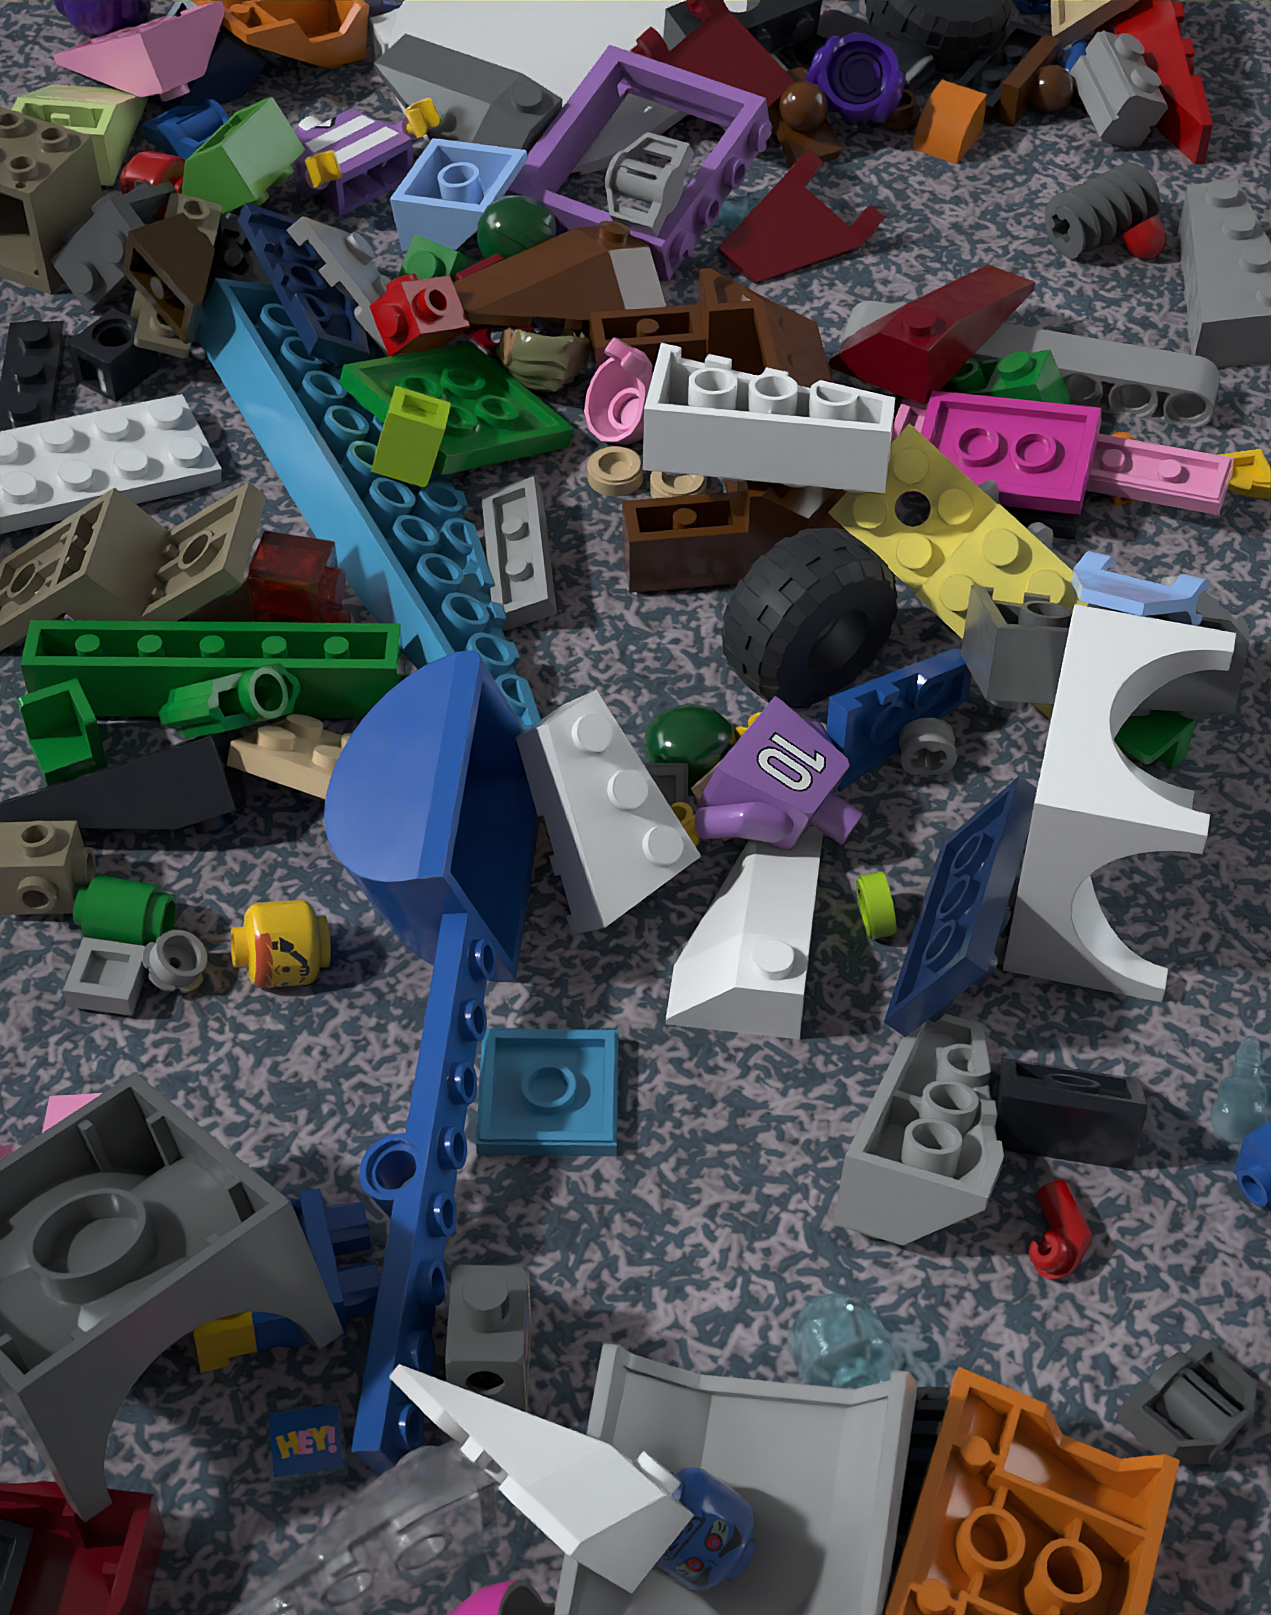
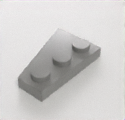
M302 216L287 229L288 233L299 246L306 243L314 247L326 262L319 272L331 287L336 286L346 297L356 300L359 304L354 310L356 319L386 357H389L369 306L387 293L386 285L391 280L384 275H380L371 261L375 258L373 249L357 232L349 233Z

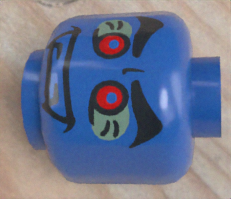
M685 1468L676 1474L671 1471L670 1473L681 1482L672 1496L694 1516L655 1565L693 1590H707L719 1584L724 1578L728 1581L738 1578L750 1564L756 1549V1542L751 1537L754 1528L753 1508L744 1497L702 1468Z

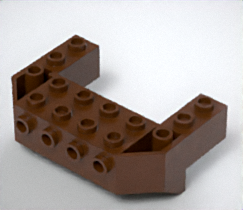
M712 268L700 269L699 304L590 312V365L592 377L598 368L611 358L603 352L614 337L633 348L645 352L652 363V372H654L660 345L665 343L681 347V358L705 363L708 354L732 359L731 370L757 376L761 375L766 367L789 372L788 376L794 379L797 385L811 388L819 380L833 383L831 366L825 356L817 322L750 290ZM724 479L725 493L622 501V553L629 593L738 584L761 555L764 556L774 548L776 543L784 538H790L797 535L798 531L809 528L834 529L836 527L846 530L828 512L847 491L814 486L794 488L782 483L752 480L733 482Z

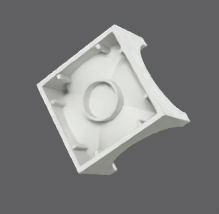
M1074 604L1004 960V971L1162 1002L1168 968L1155 965L1141 958L1118 938L1101 911L1090 874L1107 863L1139 853L1180 851L1202 854L1207 839L1210 814L1192 810L1193 790L1168 784L1137 767L1120 750L1114 738L1131 713L1148 696L1166 683L1197 671H1229L1236 633Z

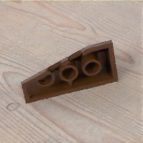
M608 220L601 221L599 226L574 228L453 282L467 320L471 324L530 327L534 317H539L549 322L559 323L563 329L581 330L583 320L590 321V312L666 307V302L650 247L631 235V230L628 226Z

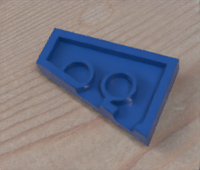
M950 649L829 697L826 733L836 749L848 758L850 764L848 771L836 790L841 792L899 750V733L905 725L921 718L941 719L968 700L972 674L965 664L959 649Z

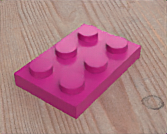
M932 391L921 434L976 485L988 480L997 482L999 504L1001 506L1080 515L1101 426V408ZM909 492L912 496L926 497L920 492Z

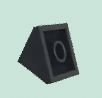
M1001 1057L996 1096L997 1119L995 1129L997 1141H1002L1004 1151L1131 1171L1146 1118L1147 1102L1138 1078Z

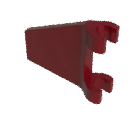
M687 0L685 2L687 9L703 22L672 50L669 51L663 37L651 26L636 39L637 45L630 50V52L764 97L766 98L768 109L781 98L782 93L788 86L795 83L792 77L730 12L724 0Z
M808 148L772 190L718 246L716 251L743 276L757 284L857 251L876 232L878 226L886 217L869 204L850 227L806 188L809 182L816 176V171L824 163Z

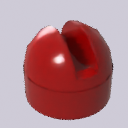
M1156 215L1124 233L1121 238L1129 252L1135 257L1150 259L1157 257L1164 250L1167 242V233L1159 216Z

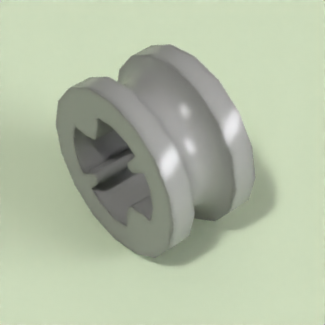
M921 718L905 725L899 733L900 761L903 769L911 775H943L950 771L956 764L957 752L954 746L955 733L952 726L944 720L937 718Z

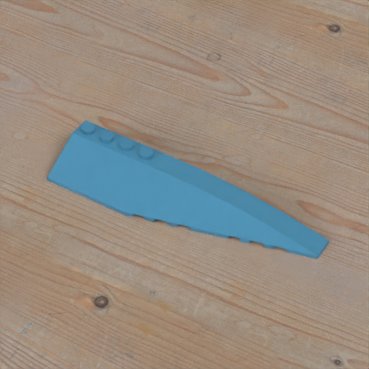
M215 278L201 311L196 338L299 511L342 576L378 623L401 624L403 653L418 670L435 660L455 652L476 651L482 658L523 729L527 730L539 722L541 718L529 683L526 679L519 677L515 669L520 660L514 642L506 641L502 630L507 620L502 604L491 601L490 588L495 586L475 525L464 518L463 514L468 504L464 492L454 488L452 479L455 474L441 475L439 472L432 470L428 485L420 487L371 472L384 424L370 411L364 409L358 400L339 385L343 365L340 367L329 366L316 357L309 355L272 285ZM365 330L370 352L367 360L386 357Z

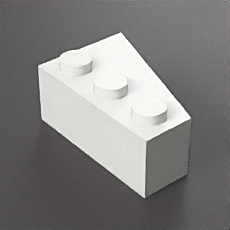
M597 690L563 704L516 737L537 815H544L555 854L549 857L554 875H560L571 911V915L566 917L569 928L574 935L605 928L701 857Z

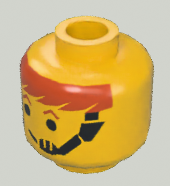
M305 900L252 904L244 915L243 927L231 928V955L234 968L246 967L247 976L252 985L261 989L302 986L313 983L318 977L320 968H328L330 965L331 943L326 915H316L312 905Z

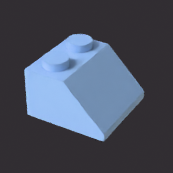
M433 138L390 198L402 251L408 250L413 234L453 250L459 248L478 230V221L487 205L503 197L528 159L526 150Z

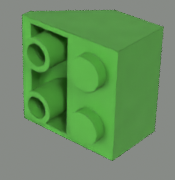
M272 96L237 111L185 161L183 195L220 204L222 206L221 217H223L225 213L232 214L235 208L241 207L243 209L245 202L255 206L261 205L270 196L267 189L279 184L294 172L291 164L306 149Z

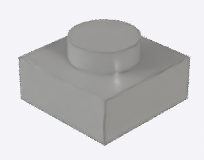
M83 937L63 988L67 1007L132 1016L149 970L142 964V953L146 946Z

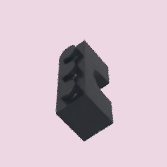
M747 0V11L730 12L769 53L794 42L805 41L811 35L816 34L823 0ZM686 1L670 6L665 10L663 39L669 51L703 22L685 6Z

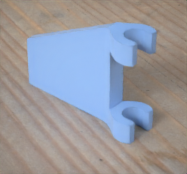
M1092 551L1086 552L1074 567L1071 584L1076 596L1082 602L1138 616L1167 613L1169 620L1198 626L1202 621L1203 615L1196 613V606L1200 594L1203 591L1209 590L1210 581L1208 579L1181 574L1171 587L1107 571L1108 568L1115 567L1116 558Z

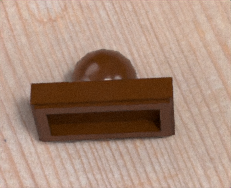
M1048 35L1042 37L1003 81L997 116L998 122L1014 127L1031 106L1041 113L1055 114L1070 105L1075 93L1074 80L1067 70L1057 65L1060 39Z
M803 67L786 71L795 83L786 88L781 98L768 109L770 123H772L791 167L808 148L823 162L839 158L842 149L826 117L828 111L826 94L819 85L806 81L807 75Z

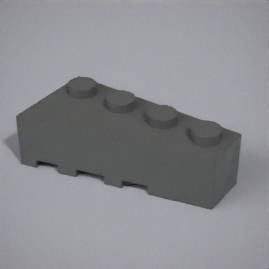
M971 585L961 656L985 700L1006 709H1023L1027 707L1028 703L1052 704L1054 706L1073 611L1060 604L1050 602L1049 595L1025 592L1023 603L1020 604L992 600L994 588ZM1088 603V606H1087V607H1093V608H1098V609H1104V610H1110V611H1115V612L1126 613V612H1122V611H1118V610H1114V609H1110V608H1106V607H1102V606H1098V605H1094V604H1090V603ZM1167 613L1143 616L1165 621H1171L1169 620ZM1202 617V621L1198 625L1199 627L1236 633L1229 671L1204 670L1178 677L1154 691L1131 713V716H1146L1151 713V710L1175 711L1183 717L1198 720L1209 719L1212 717V713L1235 714L1249 642L1230 620Z

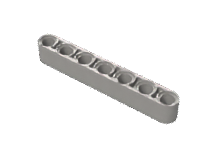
M879 301L858 303L851 311L839 349L859 329L902 307V305ZM1003 323L969 359L978 362L1006 357L1018 351L1032 353L1051 350L1073 403L1081 404V406L1099 407L1101 412L1125 416V412L1136 414L1135 418L1175 425H1180V422L1190 423L1192 428H1200L1210 422L1214 414L1220 380V372L1217 366L1209 359L1201 356Z

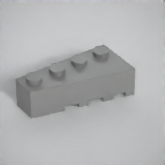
M1215 180L1210 183L1187 185L1178 229L1181 270L1182 275H1184L1185 306H1187L1188 341L1191 344V355L1207 358L1217 368L1271 362V243L1238 180Z

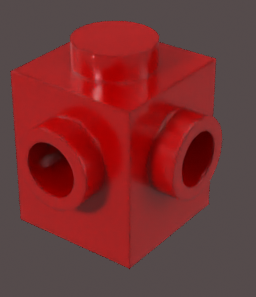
M416 274L403 275L390 281L386 285L387 293L369 306L389 357L441 348L470 327L450 276L418 280Z

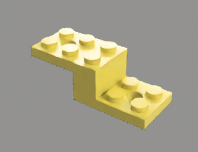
M910 423L891 443L885 493L846 492L828 512L849 533L876 552L889 565L888 568L915 592V596L962 639L971 585L994 588L992 600L1022 604L1024 593L1028 592L1049 595L1050 602L1065 606L1073 611L1074 604L1088 606V603L1080 601L1074 592L1071 584L1073 571L1003 506L990 498ZM911 491L920 492L925 495L931 506L928 519L923 524L914 527L901 523L895 511L896 502L899 497ZM1033 703L1049 719L1052 718L1054 708L1052 704Z

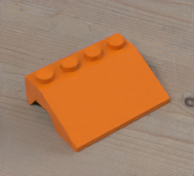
M190 0V1H192L195 5L200 6V5H204V4L211 3V2H215V1H219V0ZM222 0L225 12L221 24L246 44L326 69H337L346 63L366 59L369 4L363 0Z
M959 1367L954 1373L950 1394L947 1398L949 1401L948 1406L940 1421L942 1426L939 1436L933 1443L932 1448L935 1449L929 1463H927L883 1615H1144L1180 1460L1166 1454L1120 1459L1062 1434L1048 1404Z

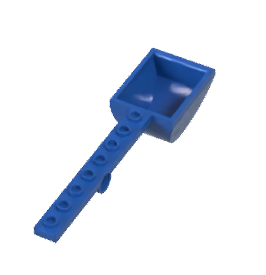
M472 650L455 652L420 668L398 683L368 712L350 736L336 762L325 800V829L335 856L400 942L418 957L434 965L406 1132L388 1135L374 1143L365 1153L359 1168V1179L362 1188L391 1220L351 1451L379 1476L409 1478L413 1451L420 1447L423 1440L424 1418L422 1410L393 1382L389 1375L398 1364L426 1375H430L434 1368L435 1344L432 1337L436 1306L443 1302L446 1293V1274L443 1267L447 1236L453 1234L457 1222V1208L453 1196L457 1170L463 1168L467 1158V1140L464 1126L467 1106L474 1102L477 1093V1076L474 1069L477 1043L484 1039L487 1029V1017L483 1005L487 981H516L540 816L537 815L516 737L525 730L482 658L476 651ZM412 1178L405 1186L401 1187L408 1179Z

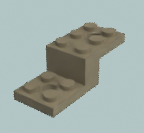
M247 482L168 531L114 487L1 560L0 651L10 645L17 647L26 640L30 620H61L66 614L73 620L178 621L181 618L185 620L192 618L205 604L222 594L225 596L233 594L245 582L249 574L247 563L252 545L261 532L262 525L259 521L267 496L252 483Z

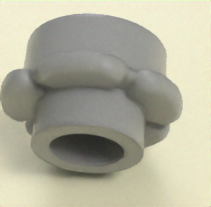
M171 930L158 937L155 943L150 942L145 946L142 953V964L146 969H149V979L159 989L166 992H173L175 989H179L182 993H188L197 989L203 981L201 972L207 964V951L203 943L195 935L183 930ZM169 961L174 963L178 967V969L172 967L169 964Z

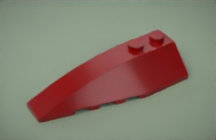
M1140 0L1129 10L1120 12L1095 28L1089 36L1094 37L1097 32L1103 31L1116 35L1126 33L1142 43L1145 49L1142 57L1148 68L1160 77L1161 84L1158 88L1168 106L1164 115L1154 126L1195 165L1205 164L1213 123L1201 76L1194 75L1195 52L1191 38L1183 39L1181 23L1184 22L1185 18L1182 1Z

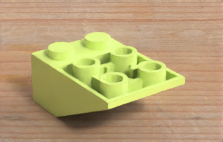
M52 84L17 97L12 110L90 135L92 137L100 185L113 186L149 96L138 97L120 89Z

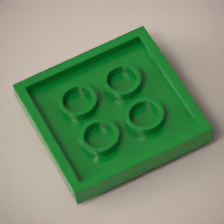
M472 342L343 365L339 385L383 424L395 386L451 403L445 432L433 470L441 475L455 474L459 471L487 465H497L501 462L527 456H537L570 446L575 428Z

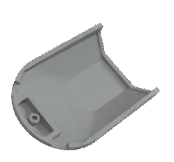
M604 1344L601 1351L586 1436L611 1445L633 1462L645 1451L669 1472L672 1471L675 1474L685 1468L699 1467L706 1470L744 1497L753 1508L754 1528L751 1537L756 1542V1549L750 1564L738 1578L732 1581L724 1578L719 1584L710 1589H690L654 1565L632 1594L565 1553L553 1615H883L887 1602L918 1382L910 1372L897 1370L892 1371L889 1381L857 1389L701 1375L635 1355L625 1350L621 1345Z

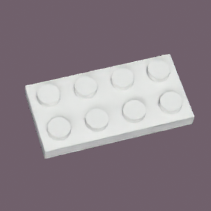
M182 394L0 431V534L64 520L114 487L135 504L192 492L220 483L222 469Z

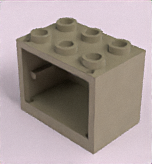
M0 107V277L51 295L65 282L50 262L51 258L65 245L61 240L62 237L76 225L87 222L94 215L91 210L92 206L103 197L92 137L65 128L62 125H56L18 111Z

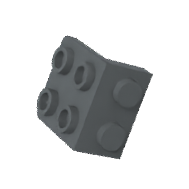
M170 181L154 186L150 182H144L123 195H120L118 191H112L104 195L92 206L91 210L94 215L87 222L80 223L70 229L62 237L61 240L65 245L51 258L50 262L87 313L103 306L129 280L122 272L128 232L145 226L153 215L169 200L170 194L176 193V189Z

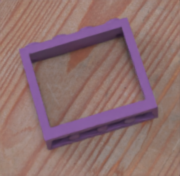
M609 45L529 152L527 161L505 192V196L528 195L540 201L541 204L554 214L556 236L574 228L599 226L601 221H613L608 212L556 194V192L629 93L727 127V131L681 194L676 208L667 214L658 237L634 230L630 231L631 235L650 247L658 277L669 281L685 257L690 259L695 243L705 228L715 223L721 206L731 191L740 187L746 176L747 168L756 155L767 148L766 141L770 137L771 128L773 127L769 121L766 98Z

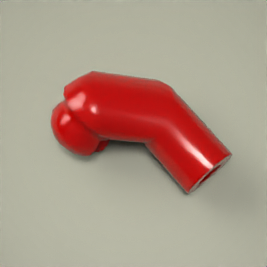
M1056 1180L1045 1184L1036 1192L1035 1197L1049 1227L1039 1242L1033 1239L1029 1248L1030 1261L1033 1263L1035 1270L1039 1275L1047 1279H1061L1076 1271L1093 1239L1092 1232L1067 1181Z

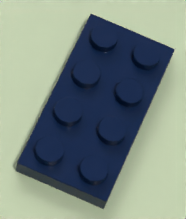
M1018 776L941 844L884 1020L885 1024L904 1037L908 1036L927 1020L931 1022L938 1021L948 1011L958 995L968 987L973 990L980 988L989 979L997 965L998 956L993 952L998 935L1003 931L1011 916V909L1007 907L1011 890L1021 877L1023 863L1020 862L1024 845L1028 840L1037 788L1021 776Z

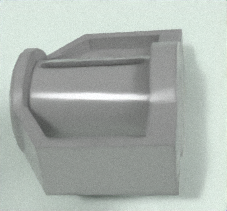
M646 132L623 151H619L609 163L605 177V189L611 219L628 226L630 230L658 237L667 214L676 208L680 200L684 176L694 156L690 144ZM647 153L671 160V162L662 168L637 161V159ZM622 195L652 205L648 213L618 205L617 198Z

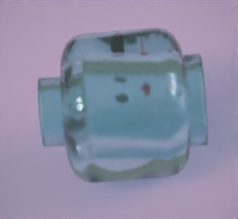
M837 1293L821 1295L812 1299L803 1307L789 1328L787 1346L803 1384L857 1389L891 1379V1373L895 1369L896 1364L894 1350L875 1308L864 1299Z

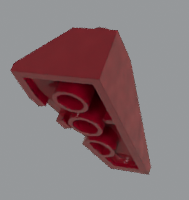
M991 265L981 267L859 329L829 358L831 369L926 405L929 402L931 392L939 391L1034 291L1035 281Z

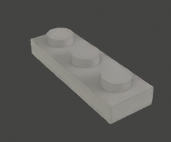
M535 476L482 494L487 560L495 586L490 588L491 601L502 604L507 619L502 627L503 632L557 614L544 497Z

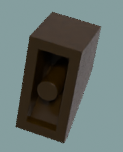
M180 213L128 232L122 272L185 344L195 341L214 259L215 247L204 232L199 231L184 213Z

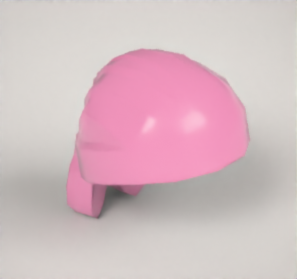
M613 337L603 352L611 358L598 368L590 382L586 394L584 413L589 431L600 441L629 445L642 440L644 437V407L653 376L652 363L645 352Z

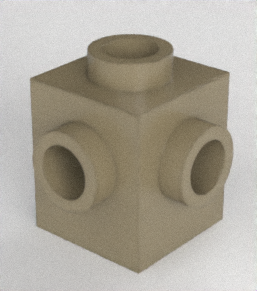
M77 821L0 822V915L73 913L79 889L82 886H89L96 873L93 849L91 847H84Z

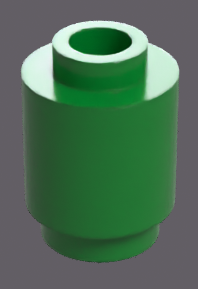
M96 875L90 882L89 887L82 886L79 889L74 903L73 919L76 925H81L82 934L85 938L146 946L150 942L155 943L162 934L175 929L178 909L177 898L174 894L163 893L160 885Z

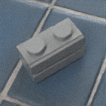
M1106 31L1097 32L1085 49L1087 54L1080 56L1069 74L1074 80V85L1101 141L1125 148L1140 146L1151 132L1150 126L1156 125L1168 109L1167 103L1158 88L1161 84V79L1153 70L1148 68L1142 57L1145 51L1144 46L1138 39L1126 33L1116 35Z

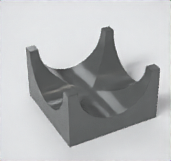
M136 1072L0 1160V1398L42 1457L70 1507L85 1523L112 1504L105 1481V1451L111 1427L122 1402L147 1367L178 1339L208 1322L244 1312H268L291 1319L298 1326L303 1337L319 1351L344 1333L291 1201Z

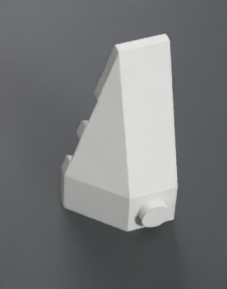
M810 826L792 850H782L768 842L749 839L674 965L666 1025L800 1039L823 832L814 826Z
M398 1364L389 1375L393 1382L437 1426L453 1439L464 1444L460 1450L475 1465L485 1470L501 1484L498 1489L566 1554L631 1594L694 1516L672 1496L681 1482L645 1451L633 1462L607 1443Z

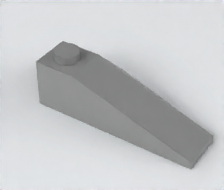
M944 1014L938 1021L931 1022L927 1020L908 1036H903L845 1155L834 1225L857 1231L869 1238L883 1239L903 1246L986 1209L1002 1168L1004 1153L1002 1141H997L996 1136L997 1109L995 1101L991 1100L988 1082L991 1071L983 1024Z

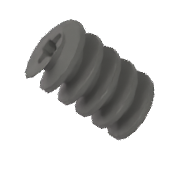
M1126 162L1114 169L1100 174L1098 177L1091 178L1083 184L1069 188L1068 191L1061 192L1051 198L1045 212V226L1049 240L1066 258L1070 260L1081 256L1083 251L1094 250L1099 244L1108 243L1114 237H1120L1138 224L1158 215L1161 206L1160 191L1155 178L1147 169L1137 163Z

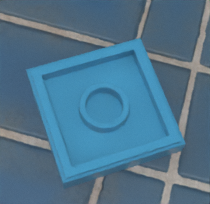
M486 1029L481 1048L476 1154L617 1156L619 1030Z

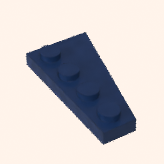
M245 202L238 222L309 355L333 367L366 361L370 352L365 329L354 314V310L359 304L356 300L346 297L336 286L331 287L319 272L326 262L314 247L306 243L299 246L288 233L287 229L298 220Z

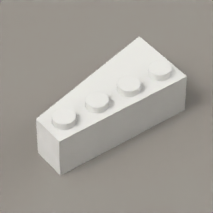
M661 343L644 407L643 470L664 472L671 476L690 474L721 477L733 482L752 480L782 483L794 488L814 486L843 489L850 493H885L895 397L822 380L813 384L811 388L799 386L794 379L788 376L789 372L766 367L761 375L748 374L731 370L732 359L708 354L705 363L681 358V347Z

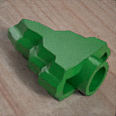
M279 662L170 690L167 704L163 705L159 711L161 724L169 729L174 728L183 739L226 732L293 713L295 699L300 693V683L297 677L291 673L289 674Z

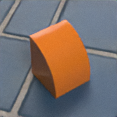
M942 80L934 89L924 107L916 129L912 149L957 164L982 134L987 94Z

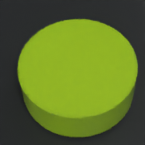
M879 871L860 875L856 880V891L867 936L875 940L896 935L895 910L884 872Z

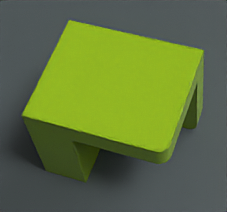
M395 386L371 472L416 486L426 487L445 432L451 403Z

